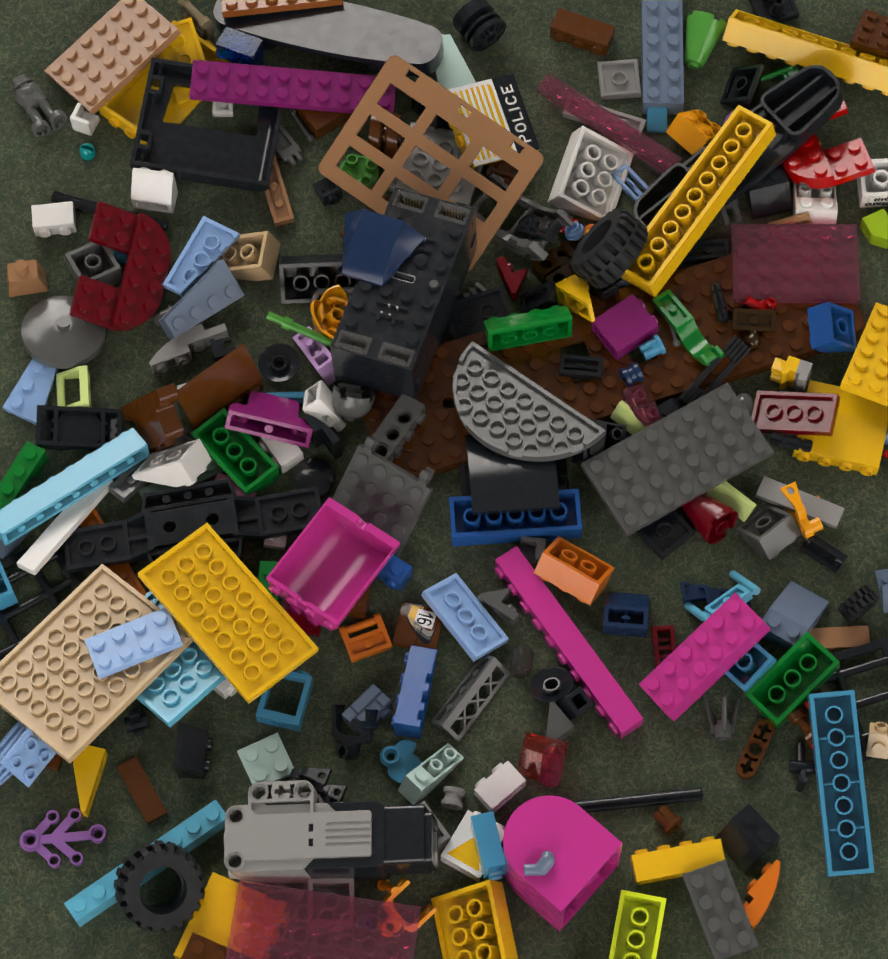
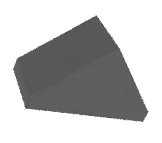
M550 702L545 740V750L548 751L574 732V725L555 702Z

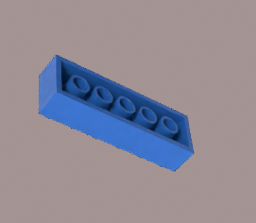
M579 489L559 490V510L472 515L471 496L449 497L452 547L520 542V537L522 536L544 538L546 540H555L558 536L564 539L581 538L582 521Z

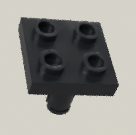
M749 0L756 16L778 23L799 18V11L794 0Z

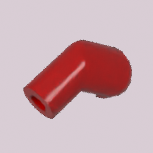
M748 296L744 305L750 309L774 310L777 301L772 297L757 301Z

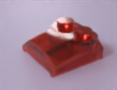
M526 732L517 771L523 777L541 782L545 787H560L569 742Z

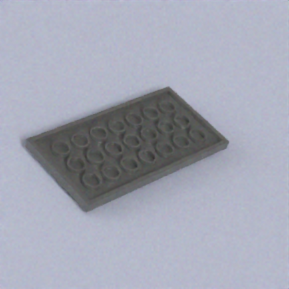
M727 382L581 463V468L625 536L628 537L772 456L774 451Z

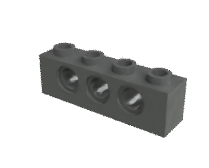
M401 394L374 433L381 438L374 452H385L386 455L383 457L391 462L394 458H399L405 442H409L415 433L414 429L418 424L421 425L426 418L425 405L410 396ZM403 418L409 419L407 423L400 422ZM390 435L398 436L395 440L388 439Z

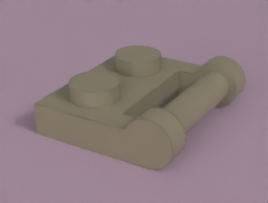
M177 0V4L182 8V18H192L195 30L200 37L204 36L207 40L215 37L212 21L208 16H204L190 0Z

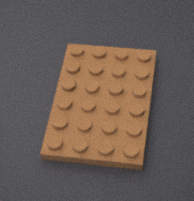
M120 0L44 71L71 97L81 103L89 113L94 115L151 62L152 57L156 58L181 35V32L146 1Z

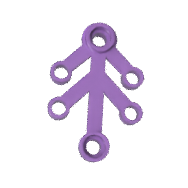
M72 808L68 812V816L52 834L43 835L50 825H55L60 820L58 812L50 810L47 812L46 818L35 830L30 829L22 833L19 842L23 850L39 853L47 860L51 868L60 867L62 860L58 854H52L43 844H53L70 859L72 865L81 866L84 862L83 855L80 852L74 851L65 842L91 840L93 843L100 844L106 840L107 831L103 825L95 824L90 827L89 831L65 833L73 823H77L82 819L81 811L78 808ZM74 812L79 813V816L76 819L71 818V815ZM51 814L57 815L54 821L49 820ZM96 832H102L101 838L97 839L94 836ZM35 838L34 844H27L28 839ZM75 856H80L81 860L79 862H73ZM52 858H58L57 864L52 865L50 862Z

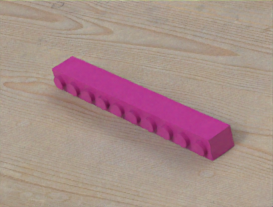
M516 546L495 559V573L500 579H505L508 584L507 588L511 589V595L513 597L516 595L521 601L519 605L523 612H529L533 618L531 621L538 631L541 629L545 634L544 640L550 648H555L558 652L556 654L558 660L562 665L566 664L569 667L573 680L576 683L580 682L589 699H592L596 704L594 707L601 718L605 717L609 722L607 726L613 735L617 734L622 739L643 725L644 718L542 579L534 574L535 570L520 549Z

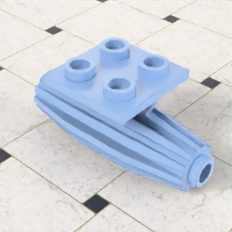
M19 721L13 725L0 741V786L14 775L29 788L55 756L56 752Z

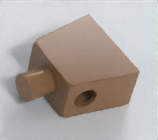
M20 259L15 263L7 264L9 297L48 291L46 271L37 260L24 261Z

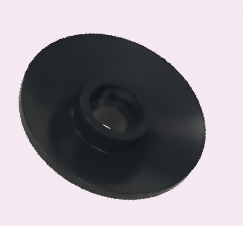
M283 343L272 344L261 352L258 359V368L265 379L275 383H282L292 379L297 374L300 368V358L293 347ZM281 363L283 364V367L276 368V365Z
M561 667L543 669L531 680V694L537 701L542 703L558 702L572 691L574 685L573 677L569 671Z

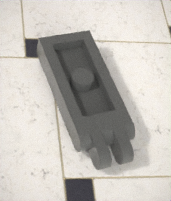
M280 124L275 152L284 163L288 161L293 167L296 165L293 157L298 162L303 160L300 155L302 151Z

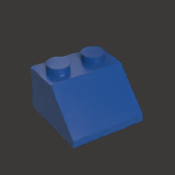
M830 302L807 309L811 349L823 353L852 352L856 350L857 343L853 310Z

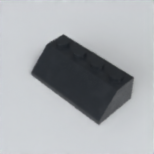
M343 254L280 256L279 259L282 304L312 303V296L315 290L331 288L336 285H340L342 288L354 287L357 279L342 275Z

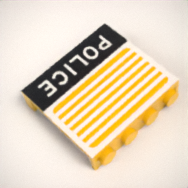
M513 73L448 89L537 151L540 150ZM462 105L458 111L467 118L472 113ZM448 123L455 134V144L460 149L461 154H463L472 138ZM513 141L511 148L520 154L524 147ZM483 146L470 168L474 169L477 166L503 159Z

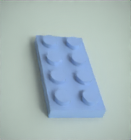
M457 573L422 592L421 596L473 662L506 644L509 640Z
M166 608L84 640L99 679L183 646L173 619Z

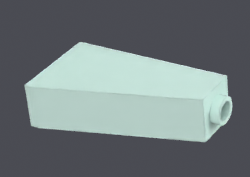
M441 34L444 54L439 67L435 71L437 83L446 89L476 83L451 35Z

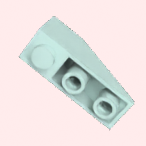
M447 743L408 773L398 791L412 805H415L427 796L464 757Z

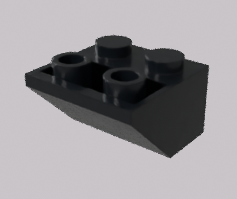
M588 418L606 430L605 436L590 448L573 455L572 463L581 464L625 440L626 426Z

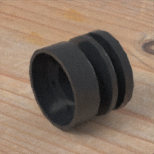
M487 0L469 1L456 13L453 19V26L460 35L465 37V41L475 52L483 51L495 44L506 30V23L500 18L498 13L494 12V8Z

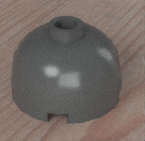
M338 383V387L333 386L332 405L336 412L343 416V419L354 421L355 418L367 415L372 409L375 392L367 388V391L361 389V386L350 383Z

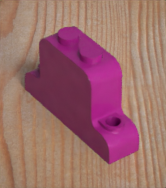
M258 391L250 393L247 405L231 404L225 423L226 429L306 448L309 447L313 429L307 422L298 417L300 404L297 401Z

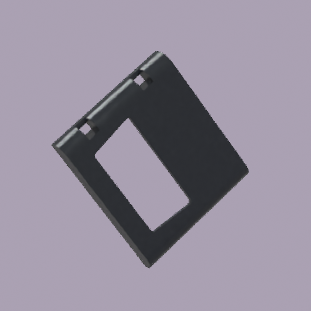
M152 57L130 160L131 169L133 170V167H146L155 171L167 170L174 173L175 179L256 192L266 191L269 188L283 107L259 106L258 133L256 136L164 122L163 119L174 87L190 88L193 64ZM151 86L158 87L159 90L151 89ZM140 139L148 142V144H140Z

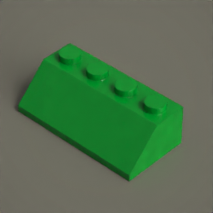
M555 305L549 309H533L528 313H512L506 317L499 318L495 316L484 320V334L488 352L571 337L572 315L567 305Z
M225 408L221 409L191 433L195 440H201L211 458L245 495L264 490L280 477L279 467L249 434L225 428L228 415Z
M807 631L745 695L758 711L773 723L776 729H779L788 720L790 714L808 700L807 696L814 694L840 668V661Z

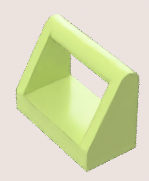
M87 365L77 366L56 374L57 406H66L65 380L79 378L80 401L67 406L92 408L90 372Z

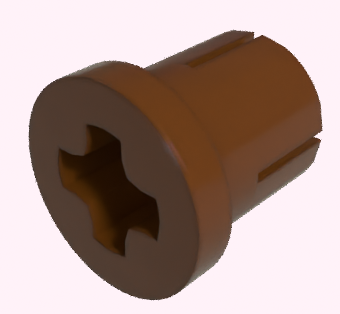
M666 805L658 809L661 813L656 811L653 816L664 828V832L667 835L677 830L683 822V818L676 816Z

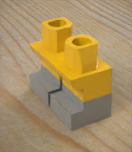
M788 356L787 361L776 357L771 368L770 380L780 383L779 389L781 390L789 386L796 389V392H806L809 380L811 379L813 363L792 356Z

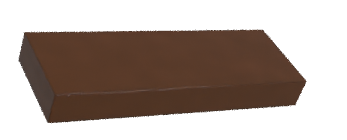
M137 756L117 766L148 825L168 815Z

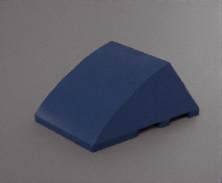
M366 209L345 213L342 275L370 282L381 287L397 272L403 261L412 255L413 250L425 241V237L406 222Z

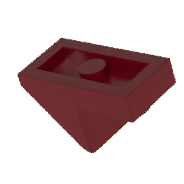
M504 256L496 259V268L511 301L514 302L527 278V268L514 272L512 264L510 262L507 263Z

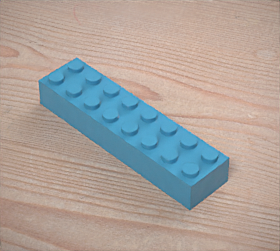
M847 690L809 694L807 698L827 877L875 873L855 691Z

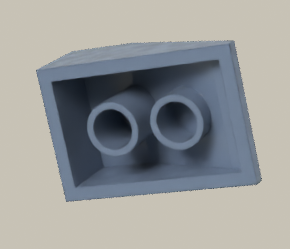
M791 581L762 619L771 629L764 638L788 651L807 631L811 632L829 605V601Z

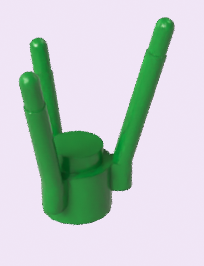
M787 64L774 72L763 75L760 81L764 82L778 76L782 82L798 72L796 66Z

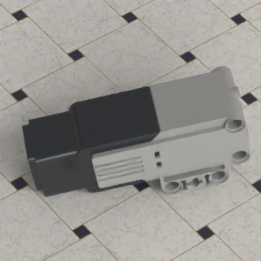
M309 781L257 782L249 788L248 805L231 806L226 811L224 864L228 869L229 878L237 879L245 886L308 883V879L354 878V881L387 880L392 875L432 873V871H438V822L433 812H429L425 804L383 806L378 801L335 802L327 804L317 794V791ZM305 789L311 790L310 792H302ZM258 792H266L260 799H256Z

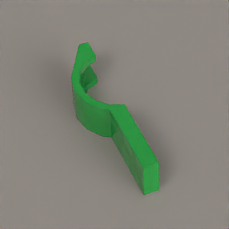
M670 289L652 299L653 306L675 330L681 343L694 359L707 367L711 361L724 356V352L718 345L714 347L707 342L699 331L694 317Z

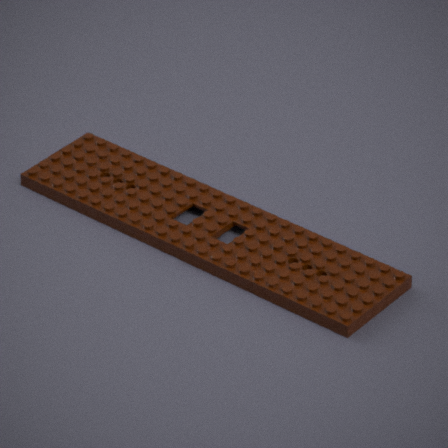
M823 226L814 228L813 232H801L675 271L657 294L658 296L670 289L694 317L699 331L707 342L714 347L718 345L721 350L734 335L744 342L749 331L732 330V320L722 323L718 322L712 300L713 296L710 292V285L712 283L719 282L721 284L727 306L726 310L732 316L733 308L743 309L747 307L744 305V302L748 296L757 301L768 299L769 297L777 301L774 309L776 310L775 332L757 331L761 338L759 348L750 350L719 386L771 370L776 357L787 361L788 356L804 360L823 354V352L811 349L809 341L810 331L807 321L808 308L830 302L853 310L856 343L859 342L866 326ZM634 285L620 288V293L604 301L596 297L590 298L595 318L634 294L637 299H641L644 302L647 312L650 315L653 314L658 320L657 335L661 339L666 353L663 355L660 353L656 355V359L637 364L642 371L644 381L640 383L635 382L630 388L624 385L619 375V369L628 368L633 363L630 354L628 353L616 361L591 330L592 322L570 309L569 311L572 315L571 337L490 352L585 417L605 422L613 420L610 416L621 400L639 412L658 406L671 398L680 397L706 368L705 365L688 353L682 343L679 347L673 346V337L669 323L653 306L652 299L654 297ZM484 331L440 344L418 399L419 402L425 405L426 418L421 425L418 424L416 426L412 439L409 442H405L399 458H394L392 463L419 478L423 469L426 470L427 467L435 471L433 476L458 469L460 468L459 463L467 462L465 435L470 433L462 424L455 405L447 409L443 406V403L448 400L454 402L453 376L459 363V358L466 347L473 341L488 351ZM583 342L588 356L603 357L601 380L589 379L574 384L572 377L559 376L561 349ZM725 356L698 387L705 391L731 361ZM374 391L375 398L372 409L367 415L363 416L370 437L377 431L399 397ZM403 418L400 420L401 423H407L409 421V419ZM390 435L388 437V439L395 440L398 438V436L396 435ZM378 452L381 456L386 455L385 452Z

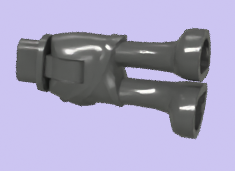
M21 74L12 79L16 94L15 98L32 119L31 130L35 137H46L51 133L50 126L54 131H57L66 123L67 115L62 110L54 111L49 104V99L31 78H28L26 74ZM39 108H41V110L43 111L44 115L49 121V124L45 120H43V118L37 111Z

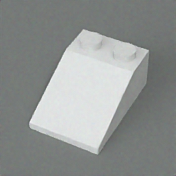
M196 439L151 453L134 472L132 477L135 480L172 487L183 485L188 487L193 485L197 481V477L207 470L206 466L212 459L201 440Z

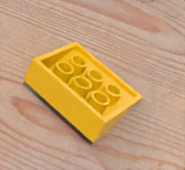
M489 879L431 898L432 906L438 910L434 913L443 959H518L502 882Z

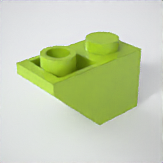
M883 208L863 217L860 229L869 244L888 249V214Z

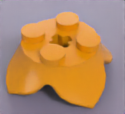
M340 285L327 289L320 300L315 299L310 305L312 322L315 327L314 331L332 339L348 303V296Z

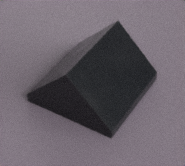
M764 65L734 67L720 103L735 109L740 105L751 110L761 84L760 79L763 78Z

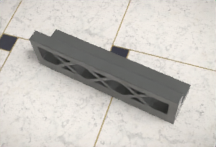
M485 655L481 657L431 723L436 728L445 730L455 741L459 742L510 675V672L494 656ZM497 668L501 675L497 680L492 681V672ZM486 685L487 693L484 697L479 698V689L481 686ZM473 702V712L470 715H466V706L468 703ZM456 720H460L461 727L455 733L450 727Z

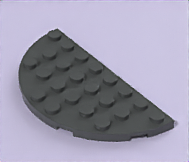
M472 341L460 356L453 376L455 409L467 431L490 450L503 456L523 461H553L581 453L605 436V429Z

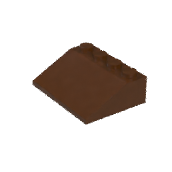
M244 343L177 390V404L181 418L192 431L196 430L221 409L225 408L228 412L230 405L233 403L244 405L245 400L249 398L252 391H262L264 387L263 380Z

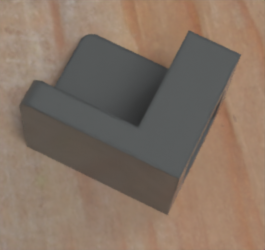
M527 536L520 537V551L530 564L537 565L542 553L546 549V539Z

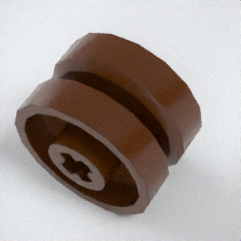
M393 114L394 116L402 120L401 114ZM371 115L368 143L382 153L385 145V155L392 159L402 144V136Z

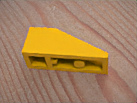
M575 274L556 283L558 303L563 306L567 305L571 311L590 322H594L595 317L588 283Z
M88 745L72 761L80 810L83 816L87 818L89 817L108 757L106 749Z

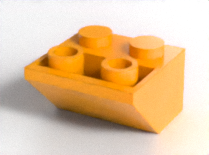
M696 109L678 113L666 133L691 155H694L715 137L721 127L706 118L707 115L703 111Z

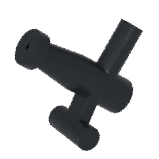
M796 743V760H789V773L800 774L795 789L798 792H802L808 780L805 774H816L814 761L805 760L804 744Z

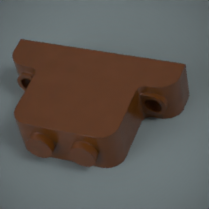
M174 383L158 388L120 407L124 418L127 421H134L139 435L147 443L149 450L155 448L157 452L178 443L176 439L183 436V427L174 407V402L178 400V392Z

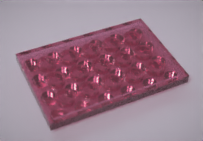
M731 224L733 303H744L748 296L757 301L767 300L769 297H772L777 303H860L857 224Z

